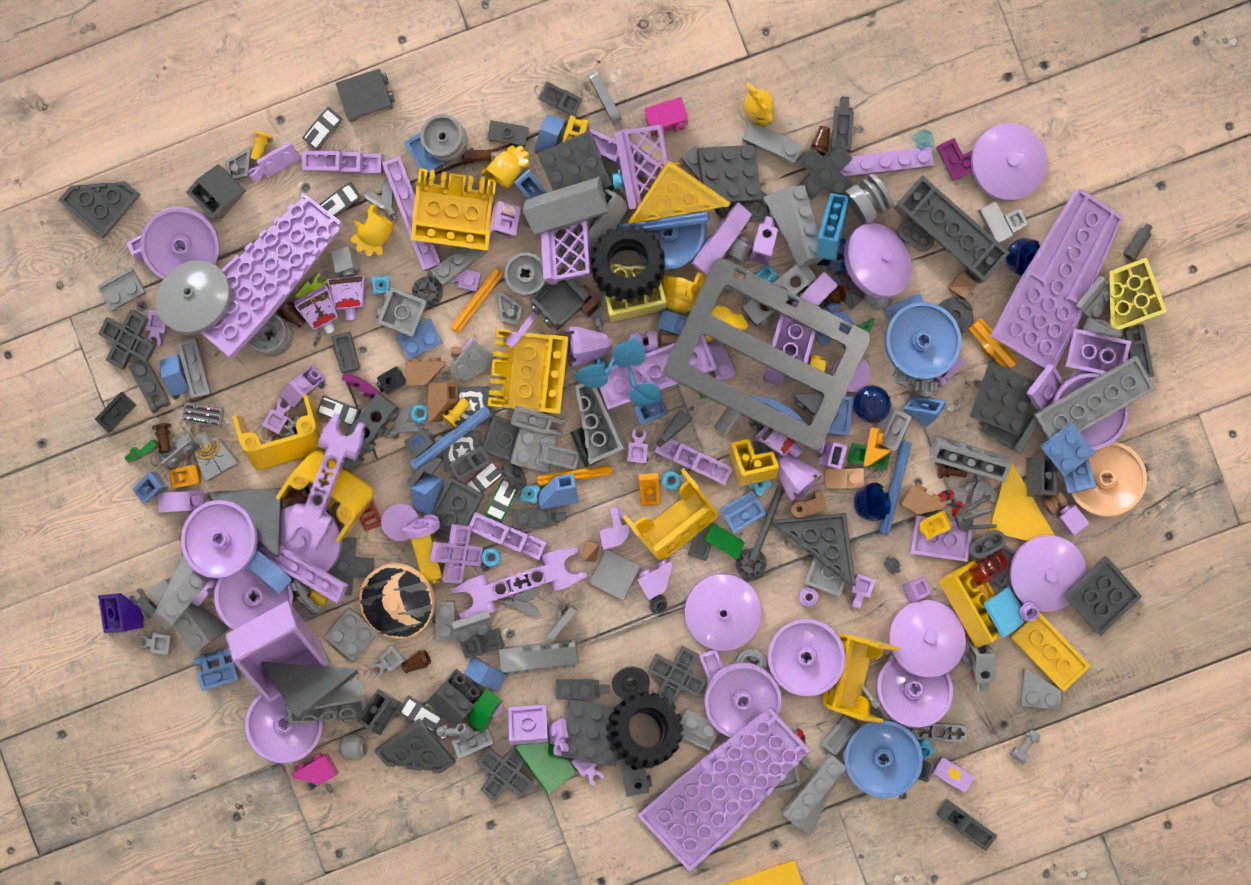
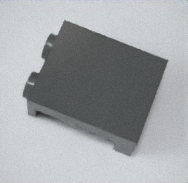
M376 69L336 82L349 122L356 121L358 117L393 108L392 103L395 100L392 91L388 92L386 85L389 84L386 73L382 74L380 69Z
M563 268L559 275L565 274L566 270ZM572 278L558 281V284L549 285L536 298L532 297L530 299L532 305L530 307L537 315L541 314L545 318L543 321L549 328L554 327L558 331L591 298L590 294Z
M1027 413L1019 436L1012 435L981 421L978 423L980 424L978 429L1016 453H1021L1039 423L1035 416Z

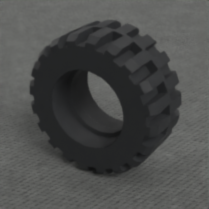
M630 224L629 228H624L623 225L617 226V230L611 228L607 230V235L602 234L598 238L599 242H596L593 246L591 271L594 282L597 283L598 289L601 292L605 291V295L609 298L614 296L618 302H622V299H627V303H633L635 298L638 301L644 300V295L650 296L653 294L654 288L658 289L660 280H663L665 254L664 250L661 249V243L658 239L655 240V235L652 232L647 234L646 229L641 226L639 229H635V225ZM633 250L640 253L646 259V268L637 276L621 277L610 269L611 258L618 252Z
M635 693L621 701L608 718L610 722L606 725V730L609 731V735L606 736L607 741H611L612 746H610L612 752L616 751L618 753L616 757L620 761L624 759L626 765H635V768L638 769L644 767L646 769L652 768L667 761L673 756V753L677 752L678 744L682 742L683 738L680 735V732L683 731V724H679V720L682 718L680 714L676 715L674 710L677 708L674 704L670 706L668 704L669 699L666 697L661 699L657 693ZM635 714H648L657 722L660 729V738L654 747H642L631 737L629 722Z

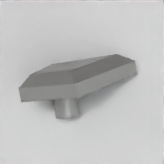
M250 147L225 161L227 172L234 179L249 176L248 171L252 150Z
M498 291L499 320L518 325L523 306Z

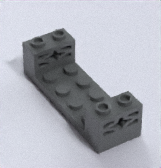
M921 176L893 207L907 221L911 218L967 268L964 272L978 284L985 282L1010 253L924 176Z

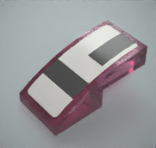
M492 460L490 464L482 468L465 484L484 493L503 477L501 474L502 470Z

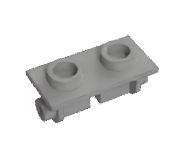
M189 433L187 435L184 434L174 442L177 447L176 450L171 446V452L160 453L161 456L158 457L161 461L160 464L171 470L177 467L187 456L193 454L199 445L192 441L193 438Z

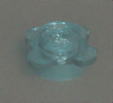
M921 130L918 134L913 135V140L916 141L918 144L917 148L920 150L928 146L933 147L935 141L932 140V133L927 130Z

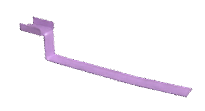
M534 311L518 332L513 331L507 338L506 344L511 348L515 347L538 316Z

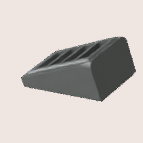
M679 410L657 442V446H663L685 428L693 418L684 411Z

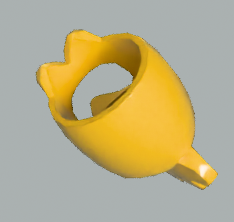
M747 83L748 93L744 99L743 106L745 114L750 121L765 127L775 119L774 100L767 91L755 89L750 83Z
M511 145L507 151H503L498 156H495V159L487 168L481 171V175H486V181L488 178L496 179L499 185L508 189L519 178L522 168L530 165V162L527 160L529 153L525 151L523 146L516 148L514 145Z
M371 204L367 210L368 219L365 224L354 219L357 234L353 235L350 241L357 243L356 250L359 253L365 250L367 256H373L374 252L381 256L383 254L382 245L390 237L395 225L377 212L376 205Z

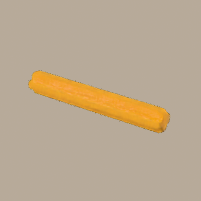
M495 268L453 322L451 329L459 334L503 277V273Z
M605 465L537 476L538 486L547 485L556 476L573 473L575 481L608 476L613 473L612 466Z

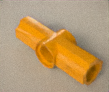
M979 318L968 328L970 333L981 344L982 350L990 358H993L998 365L1009 370L1016 365L1018 360L1007 347L990 337L993 331L984 320Z

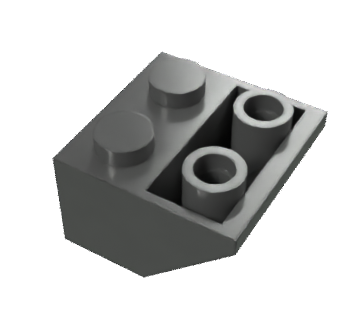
M217 164L200 176L186 193L212 219H222L246 190L220 164Z
M456 668L429 698L427 703L452 726L456 727L473 709L483 692Z

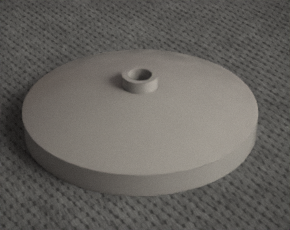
M194 260L177 266L166 275L158 288L156 308L160 319L173 331L185 335L199 334L211 329L220 322L230 306L232 290L229 279L219 267L207 261Z

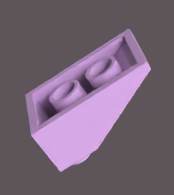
M780 313L771 346L807 364L816 331Z
M1074 328L1065 366L1102 375L1127 360L1131 341Z

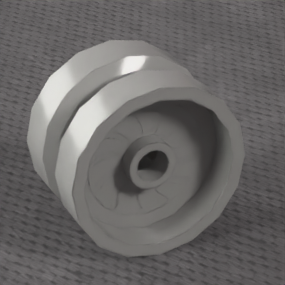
M434 115L422 126L420 134L421 143L425 150L437 160L443 162L455 161L467 149V133L463 126L450 115Z
M528 252L519 253L507 262L504 271L505 280L509 288L516 294L524 297L534 296L545 287L543 261L538 256ZM524 272H529L530 277L528 279L523 277Z

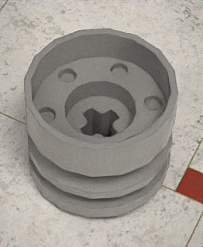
M873 173L868 175V180H861L863 190L858 185H853L844 191V194L849 196L850 207L863 224L871 223L877 219L878 216L875 209L884 214L886 213V208L890 210L894 207L889 190Z
M273 314L248 343L253 349L262 354L278 356L290 348L293 341V332L290 325L284 319ZM269 334H275V337H268Z

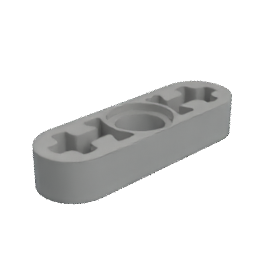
M597 70L588 74L612 123L615 124L622 120Z
M936 722L930 725L931 737H928V732H922L919 735L915 731L919 728H911V732L918 740L928 739L930 741L960 743L965 741L968 736L966 728L961 724ZM943 727L944 735L936 737L934 735L935 728ZM948 727H950L952 732H956L960 728L963 735H959V738H957L955 734H949Z

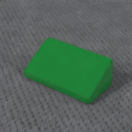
M712 523L703 538L737 560L745 543Z

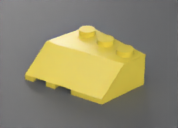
M1147 258L1137 260L1109 272L1110 316L1113 327L1120 330L1167 312Z
M610 264V269L615 274L627 278L639 275L646 268V266L639 265L623 266L621 264ZM661 280L658 289H653L652 295H644V300L641 301L635 298L633 303H627V299H622V302H618L614 296L609 298L605 295V291H603L610 323L666 310V299Z

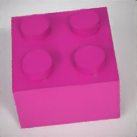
M682 97L644 108L647 126L662 124L664 136L667 135V131L674 130V132L685 129V126L688 124V116ZM658 130L650 131L651 137L656 136V138H659Z

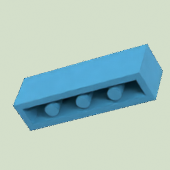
M830 193L818 237L816 257L836 260L848 215V195Z

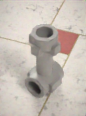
M459 723L456 728H449L448 725L437 728V737L442 740H447L448 737L460 735L462 739H470L473 736V730L467 723Z
M1032 729L1025 734L1028 738L1020 749L1016 746L1010 752V756L1018 764L1021 763L1023 765L1028 760L1029 755L1026 752L1034 742L1038 744L1041 735Z

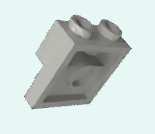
M391 287L390 290L387 289L383 297L385 301L383 308L380 307L377 312V323L414 337L428 301L394 287Z

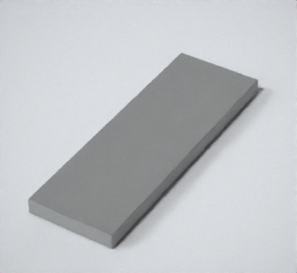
M1133 356L1036 412L1034 416L1048 440L1070 422L1081 433L1154 391L1155 387L1138 357Z

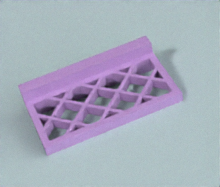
M662 124L629 130L623 129L615 133L629 209L638 208L642 202L641 193L644 189L649 191L650 188L647 184L651 178L657 179V176L654 174L659 167L663 169L669 161ZM652 130H658L659 139L656 143L647 137ZM637 133L642 137L638 145L631 142L630 134ZM644 140L653 145L649 154L640 148ZM655 148L662 152L663 157L660 162L651 156ZM637 151L646 157L641 165L634 158ZM648 159L657 165L652 173L643 167ZM640 170L650 176L645 184L638 179Z
M588 220L572 225L569 230L564 228L567 232L561 240L556 238L558 231L553 229L541 233L543 277L550 285L558 284V281L592 275ZM580 224L583 226V231L579 236H576L572 232ZM572 235L576 240L569 248L564 242ZM579 242H582L584 249L579 255L573 250ZM563 245L568 250L560 258L557 255V251ZM573 253L577 258L570 266L565 261ZM583 260L586 270L577 271L575 267ZM564 263L569 269L565 274L559 275L558 270Z

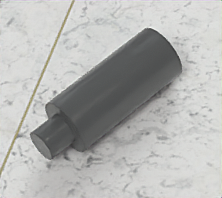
M1146 223L1144 228H1139L1123 253L1125 257L1132 261L1136 260L1152 235L1150 231L1153 227L1150 224Z

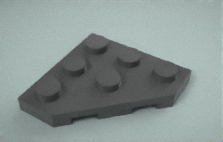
M125 181L80 186L73 185L65 191L58 201L98 235L105 238L141 194Z
M420 718L375 749L376 755L386 766L390 767L396 765L421 771V769L432 770V773L440 774L456 762V759Z

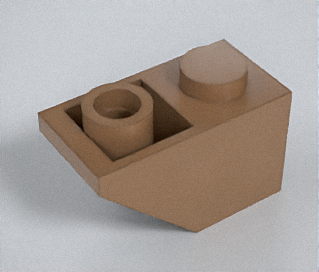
M429 358V362H422V359H410V363H405L406 386H428V383L446 366V362L441 361V358Z
M428 383V422H442L444 420L442 414L447 415L449 413L448 410H452L458 403V383Z
M918 483L916 486L910 484L899 502L901 506L917 515L944 509L946 506L942 503L943 499L934 493L932 496L927 494V489Z

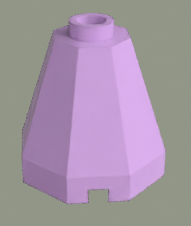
M569 327L566 329V333H569L567 360H572L569 363L570 367L585 364L608 354L609 350L612 349L611 338H608L607 334L579 327Z
M790 454L779 456L776 459L779 466L778 476L788 497L793 502L797 501L796 496L799 498L803 497L817 483L815 481L816 477L819 480L822 477L817 469L794 458Z

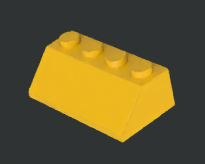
M976 559L953 570L938 581L976 648L993 643L1001 636L984 606V603L994 596L995 593L986 577H984ZM972 566L977 570V574L970 570Z

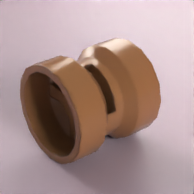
M1057 490V496L1045 497L1041 500L1042 505L1052 516L1058 512L1060 507L1068 505L1066 498L1059 490Z

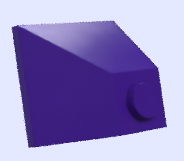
M122 593L98 595L104 633L125 632L144 628V617L141 608Z

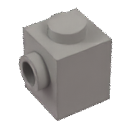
M346 246L331 251L336 274L344 278L353 277L356 273L361 272L356 250Z

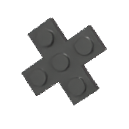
M839 145L825 158L810 146L797 159L810 172L798 186L805 185L807 195L811 200L825 187L834 194L844 195V191L853 186L840 173L853 159Z
M135 310L129 311L123 325L110 317H106L98 333L114 343L106 361L120 369L126 368L132 354L144 362H149L157 346L141 336L149 318Z
M346 537L342 540L340 557L335 566L328 572L348 585L344 595H352L353 576L367 578L373 572L374 558L355 557L357 538Z
M682 645L673 662L657 653L655 654L647 671L664 679L657 692L660 695L659 698L666 697L669 699L668 704L672 705L681 689L699 698L707 679L691 672L699 656L698 653Z
M513 745L504 758L488 747L477 761L479 766L491 774L480 790L495 802L506 787H509L523 798L534 783V780L520 771L524 762L514 750L517 745Z

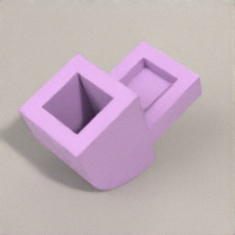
M203 490L158 493L159 512L190 511L204 504Z
M617 506L610 508L614 527L599 530L603 550L619 546L627 539L629 534V524L621 525V521H624L622 509L618 510Z

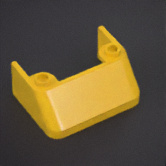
M311 395L303 396L308 415L302 416L297 420L296 429L298 434L262 445L257 434L253 432L247 433L243 417L233 416L240 445L253 468L257 470L267 469L307 457L313 451L324 450L318 447L322 429Z
M321 450L311 452L291 473L276 498L279 500L287 496L293 488L303 489L309 482L314 484L326 453ZM331 459L329 461L330 469L336 468V460ZM344 466L331 496L341 503L336 511L338 520L345 524L335 540L337 542L348 537L374 498L372 486ZM325 470V473H327L328 475H333V474H334V473H332V472H327V471ZM327 479L322 480L324 486L329 485L330 482Z
M684 468L681 472L688 481L683 483L679 489V495L682 498L656 519L651 521L650 518L643 517L633 523L627 515L623 516L636 535L658 560L667 559L695 537L697 533L705 529L718 516L717 510Z
M841 633L839 637L845 649V666L836 684L823 693V705L828 709L862 721L883 723L882 718L870 715L871 702L867 697L862 696L863 689L860 685L865 684L870 659H880L884 649L899 651L900 647L873 639Z

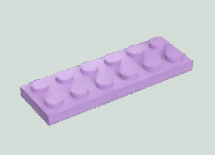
M701 334L688 363L691 367L707 373L717 368L704 334ZM675 343L647 353L646 359L642 364L638 366L631 365L637 386L641 383H653L662 390L678 384V382L664 374V366ZM615 365L607 375L608 383L599 387L608 410L630 402L628 392L634 389L628 367L621 368Z

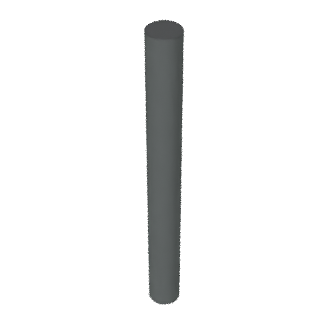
M776 488L749 558L752 561L757 562L784 492L780 488Z

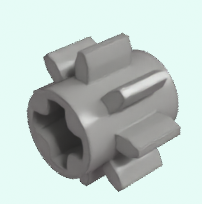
M895 368L892 375L896 377L895 383L908 388L909 384H915L916 379L902 374Z
M934 378L916 381L915 391H919V396H934V391H938V382H934Z
M295 416V419L292 420L287 418V425H283L287 429L284 433L286 436L298 434L297 429L295 431L292 430V427H296V422L299 419L298 416Z

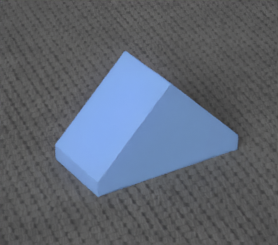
M547 115L540 128L534 151L539 153L557 145L565 121Z
M529 170L514 182L526 199L547 193Z
M179 354L160 360L161 378L172 397L188 392L189 388Z
M912 395L904 407V411L924 427H927L938 418L947 403L942 400Z
M662 398L653 405H637L633 407L640 425L668 414Z
M149 472L133 488V491L145 505L168 486L157 472Z
M426 473L411 488L414 509L432 515L444 479Z
M475 656L471 659L465 671V674L479 685L496 691L499 690L507 675L505 672Z

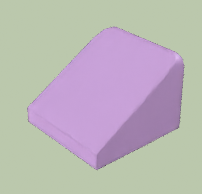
M141 235L127 242L132 257L138 263L144 261L140 245Z
M767 366L763 380L781 385L785 375Z
M924 576L902 585L909 602L919 601L931 594Z

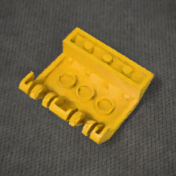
M419 168L411 226V240L488 251L489 227L496 179L488 178L486 189H484L485 178L481 177L479 189L474 190L472 189L473 176H468L467 186H465L466 175L449 173L448 183H446L447 172H442L440 184H433L435 171L430 170L429 180H426L427 169Z
M496 329L495 337L504 338V341L495 340L494 344L506 346V352H493L494 357H501L502 360L492 359L491 376H498L500 379L490 378V383L502 384L501 392L489 390V395H496L498 398L488 397L487 406L515 409V406L519 405L541 412L560 414L569 337L525 333L515 347L511 348L506 344V340L513 331Z

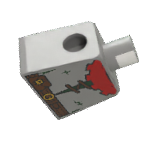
M989 644L977 648L975 645H970L971 677L977 683V691L987 692L989 691V683L995 682L996 654Z

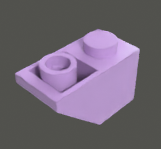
M312 365L289 382L280 395L295 408L304 401L303 396L310 395L326 377Z
M664 559L656 564L657 568L654 570L646 569L639 574L640 577L637 580L648 600L666 591L673 565L671 560L667 562Z

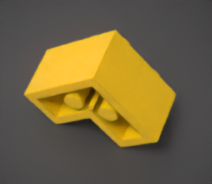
M749 439L730 444L729 456L740 487L777 478L779 466L773 451L755 455Z

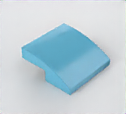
M1010 586L1004 587L997 595L990 597L984 603L1002 638L1025 622L1020 617L1021 606Z

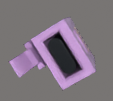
M495 201L491 211L489 239L494 240L495 235L510 239L516 236L521 207Z
M824 440L822 447L816 451L821 453L818 464L841 469L848 446Z

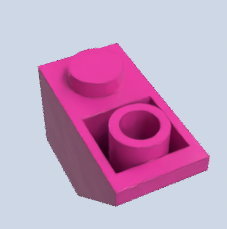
M320 752L311 758L312 761L305 764V762H302L294 767L295 771L291 775L293 778L320 785L335 777L339 771L328 752L324 755Z

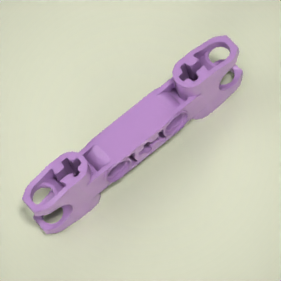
M336 413L333 414L329 423L324 428L318 443V447L327 451L305 506L296 503L288 519L285 540L293 541L300 529L307 528L312 534L310 550L313 551L318 550L332 525L333 517L324 513L346 458L355 461L363 445L366 425L359 422L351 435L344 436L339 430L341 415ZM334 458L337 461V466L334 469H330L329 461ZM325 470H326L327 472H332V473H334V474H333V475H328L327 473H325ZM327 479L330 482L329 485L324 486L322 480ZM317 495L323 498L320 506H317L314 502Z
M578 547L556 549L542 554L545 565L488 583L486 575L481 574L451 588L452 594L467 592L473 598L472 607L459 614L460 618H467L485 611L489 613L497 610L494 600L551 582L553 591L570 587L577 581L586 578V571L571 573L565 567L566 559L579 552ZM535 571L542 573L543 579L541 581L533 580L532 574ZM525 574H528L531 585H528V581L524 582L522 587L514 584L517 578L524 580L527 578ZM500 583L504 584L506 586V592L502 594L498 593L496 590V585Z

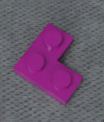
M955 138L936 147L952 181L972 172L970 162L972 151L963 155Z

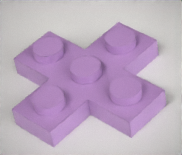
M452 524L449 543L433 542L430 561L445 563L442 581L462 584L465 565L480 566L483 547L469 545L471 526Z

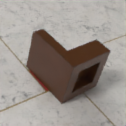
M584 284L582 287L590 294L591 299L581 307L580 311L589 318L602 304L601 300Z

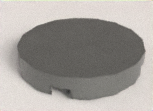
M950 297L944 299L938 305L953 316L958 324L960 333H964L971 326L974 317L973 310L966 300L960 297Z

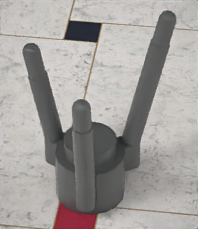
M988 495L969 507L957 511L958 514L954 515L958 529L963 528L965 532L974 529L997 528L996 524L971 525L974 523L973 518L990 513L992 509L971 514L969 511L991 499L992 496Z

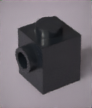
M398 366L376 377L379 381L376 384L381 393L390 394L406 385V378Z

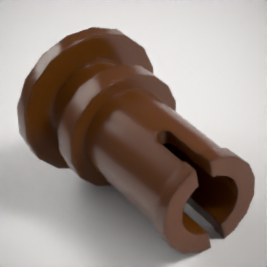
M470 148V150H465L462 155L463 164L466 165V161H471V163H474V161H491V149L474 150V148Z
M159 423L152 426V429L156 430L155 436L158 439L159 453L172 451L169 439L171 433L168 430L171 427L170 423Z
M941 463L937 465V477L939 479L943 475L945 477L958 476L964 478L967 476V472H961L965 470Z

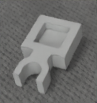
M153 633L152 638L147 635L139 636V638L146 640V644L138 645V648L151 647L150 653L171 655L172 635Z
M393 645L378 657L381 662L374 664L370 668L372 670L375 667H379L380 673L376 676L380 677L386 668L391 672L406 661L398 648Z

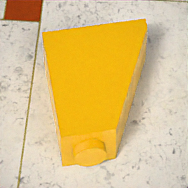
M434 533L421 538H411L421 574L430 584L440 582V578H443L442 565L440 562L430 561L433 542H436Z

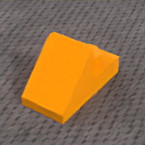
M872 427L870 429L864 466L873 465L893 451L879 447L884 440L883 428Z
M198 465L169 470L172 489L201 483Z
M658 473L639 474L641 506L659 505Z

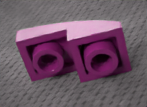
M343 373L342 380L347 381L346 385L357 387L359 383V392H364L363 396L373 398L377 393L381 394L368 381Z

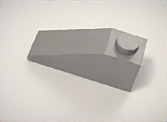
M753 122L750 123L742 140L791 166L794 165L803 148L801 144Z

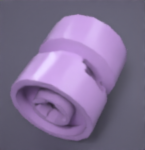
M647 331L644 335L640 332L629 333L630 339L636 336L642 345L643 342L649 344L643 346L646 354L658 349L656 331Z

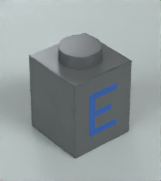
M421 428L405 440L404 443L412 454L417 457L435 443L433 440L435 436L429 429Z

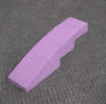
M590 129L601 156L621 166L616 140ZM636 152L634 155L635 161L640 165L646 158L640 152ZM648 159L643 167L652 173L657 165ZM660 167L658 168V170H657L656 173L654 174L655 176H657V174H658V172H659V170H660ZM642 170L638 173L639 176L647 180L650 177Z
M303 151L302 170L383 174V154Z
M739 202L734 204L726 218L721 220L714 233L707 238L693 260L692 265L707 276L713 262L723 257L752 214Z
M823 272L805 290L800 298L818 306L838 284ZM795 301L791 306L795 307L798 302ZM778 319L770 326L774 331L776 329Z
M670 439L661 447L657 446L656 443L653 450L723 485L726 484L733 469L673 439Z
M474 512L469 524L472 527L471 532L537 560H541L548 542Z

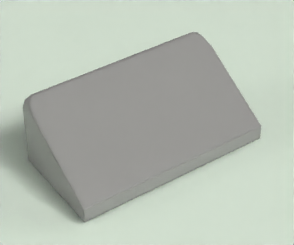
M727 407L714 427L724 435H727L741 414Z

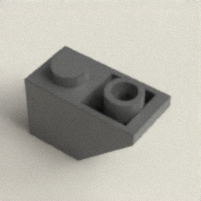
M821 393L795 395L794 399L797 400L795 404L802 410L806 408L811 413L809 416L813 419L823 395Z

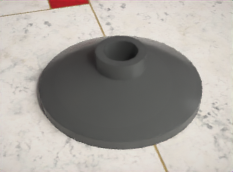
M635 666L620 669L612 679L613 691L622 699H626L635 693L647 692L650 687V678L647 672Z

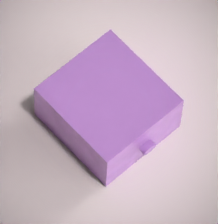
M289 601L226 634L233 662L268 702L280 697L281 694L261 663L329 667L322 642Z

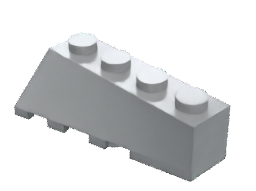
M805 185L787 187L762 197V201L770 209L769 213L772 219L776 220L780 228L781 236H784L787 240V247L798 267L818 264L823 259L816 257L819 233Z
M607 188L604 190V195L609 213L588 220L590 257L594 244L599 242L598 238L602 234L606 236L607 230L611 228L615 230L629 209L628 203ZM578 224L572 233L579 236L583 231V226ZM570 235L564 244L570 248L576 238ZM579 242L573 251L580 255L584 249V244ZM563 245L559 249L564 254L568 250ZM571 253L569 258L575 261L577 256ZM581 260L578 264L585 267V262Z
M583 384L575 386L589 464L627 448L628 446L612 410L607 409L600 388H590Z
M183 555L152 618L168 630L211 580V577H206L196 572L187 563Z
M171 578L163 580L149 590L158 604ZM192 602L173 624L193 653L200 651L230 629L221 623L216 616L208 612L203 605L197 607Z
M576 639L509 646L499 649L501 671L506 672L507 675L518 674L519 670H525L526 673L537 672V668H544L545 671L555 670L556 666L573 668L575 664L579 663Z
M362 680L344 684L301 719L296 718L286 703L289 724L315 723L316 720L332 723L333 720L343 719V722H352V719H359L366 708Z
M829 752L781 810L783 816L798 828L811 835L837 779L847 768L845 764Z

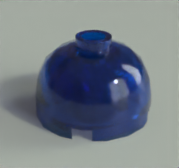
M1020 238L1013 241L1007 249L1010 252L1006 257L1008 268L1013 273L1022 276L1040 248V242L1030 238Z
M875 385L861 388L853 400V408L857 417L870 424L880 423L886 419L892 407L891 398L887 391Z
M877 482L869 483L857 490L854 495L853 504L860 518L869 522L884 520L886 514L890 513V496L882 489L884 488L883 485Z

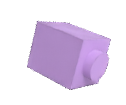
M1076 505L1062 507L1059 510L1060 514L1056 516L1071 535H1076L1090 524Z

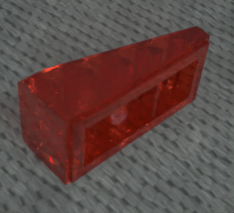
M374 499L370 502L371 507L367 508L363 513L373 511L374 514L365 518L362 514L360 517L365 532L381 526V517ZM376 518V522L367 525L366 521Z
M999 549L971 567L968 571L976 585L980 586L992 580L1011 566L1003 550ZM996 557L998 558L999 562L1001 563V565H1002L1001 567H1000L999 563L997 562Z

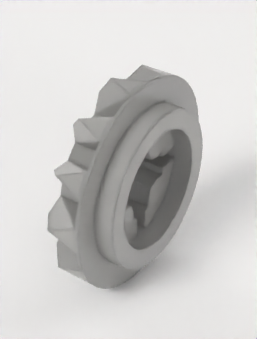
M747 649L737 657L736 663H748L747 657H749L752 661L759 660L755 665L766 669V659L758 650Z

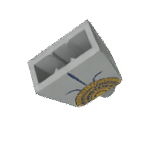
M208 433L197 438L202 448L195 452V456L205 481H210L241 463L222 439H216L212 442Z

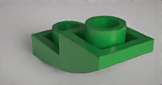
M486 689L471 711L467 722L482 733L494 718L492 715L503 701Z

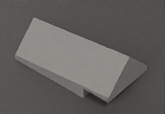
M600 177L526 199L523 207V213L534 235L551 229L558 231L609 213Z

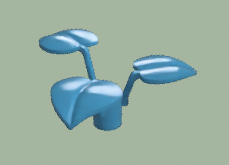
M636 336L615 347L611 363L606 371L602 365H590L574 374V378L581 384L590 388H599L608 383L607 375L611 372L614 363L621 368L627 366L634 388L628 392L629 399L633 403L642 406L653 405L661 400V390L657 385L641 383L637 386L635 383L631 365L638 366L646 359L645 349Z

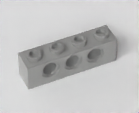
M796 264L773 282V284L799 297L800 294L798 292L803 288L806 290L817 277L808 266L798 267ZM791 278L799 279L800 286L798 288L791 286ZM787 297V301L790 300L791 303L794 301ZM753 299L741 308L755 326L758 324L762 326L770 320L768 316L773 312L779 313L771 308L767 312L762 311L760 303Z
M937 435L930 450L931 461L1005 482L1011 468L1008 456Z

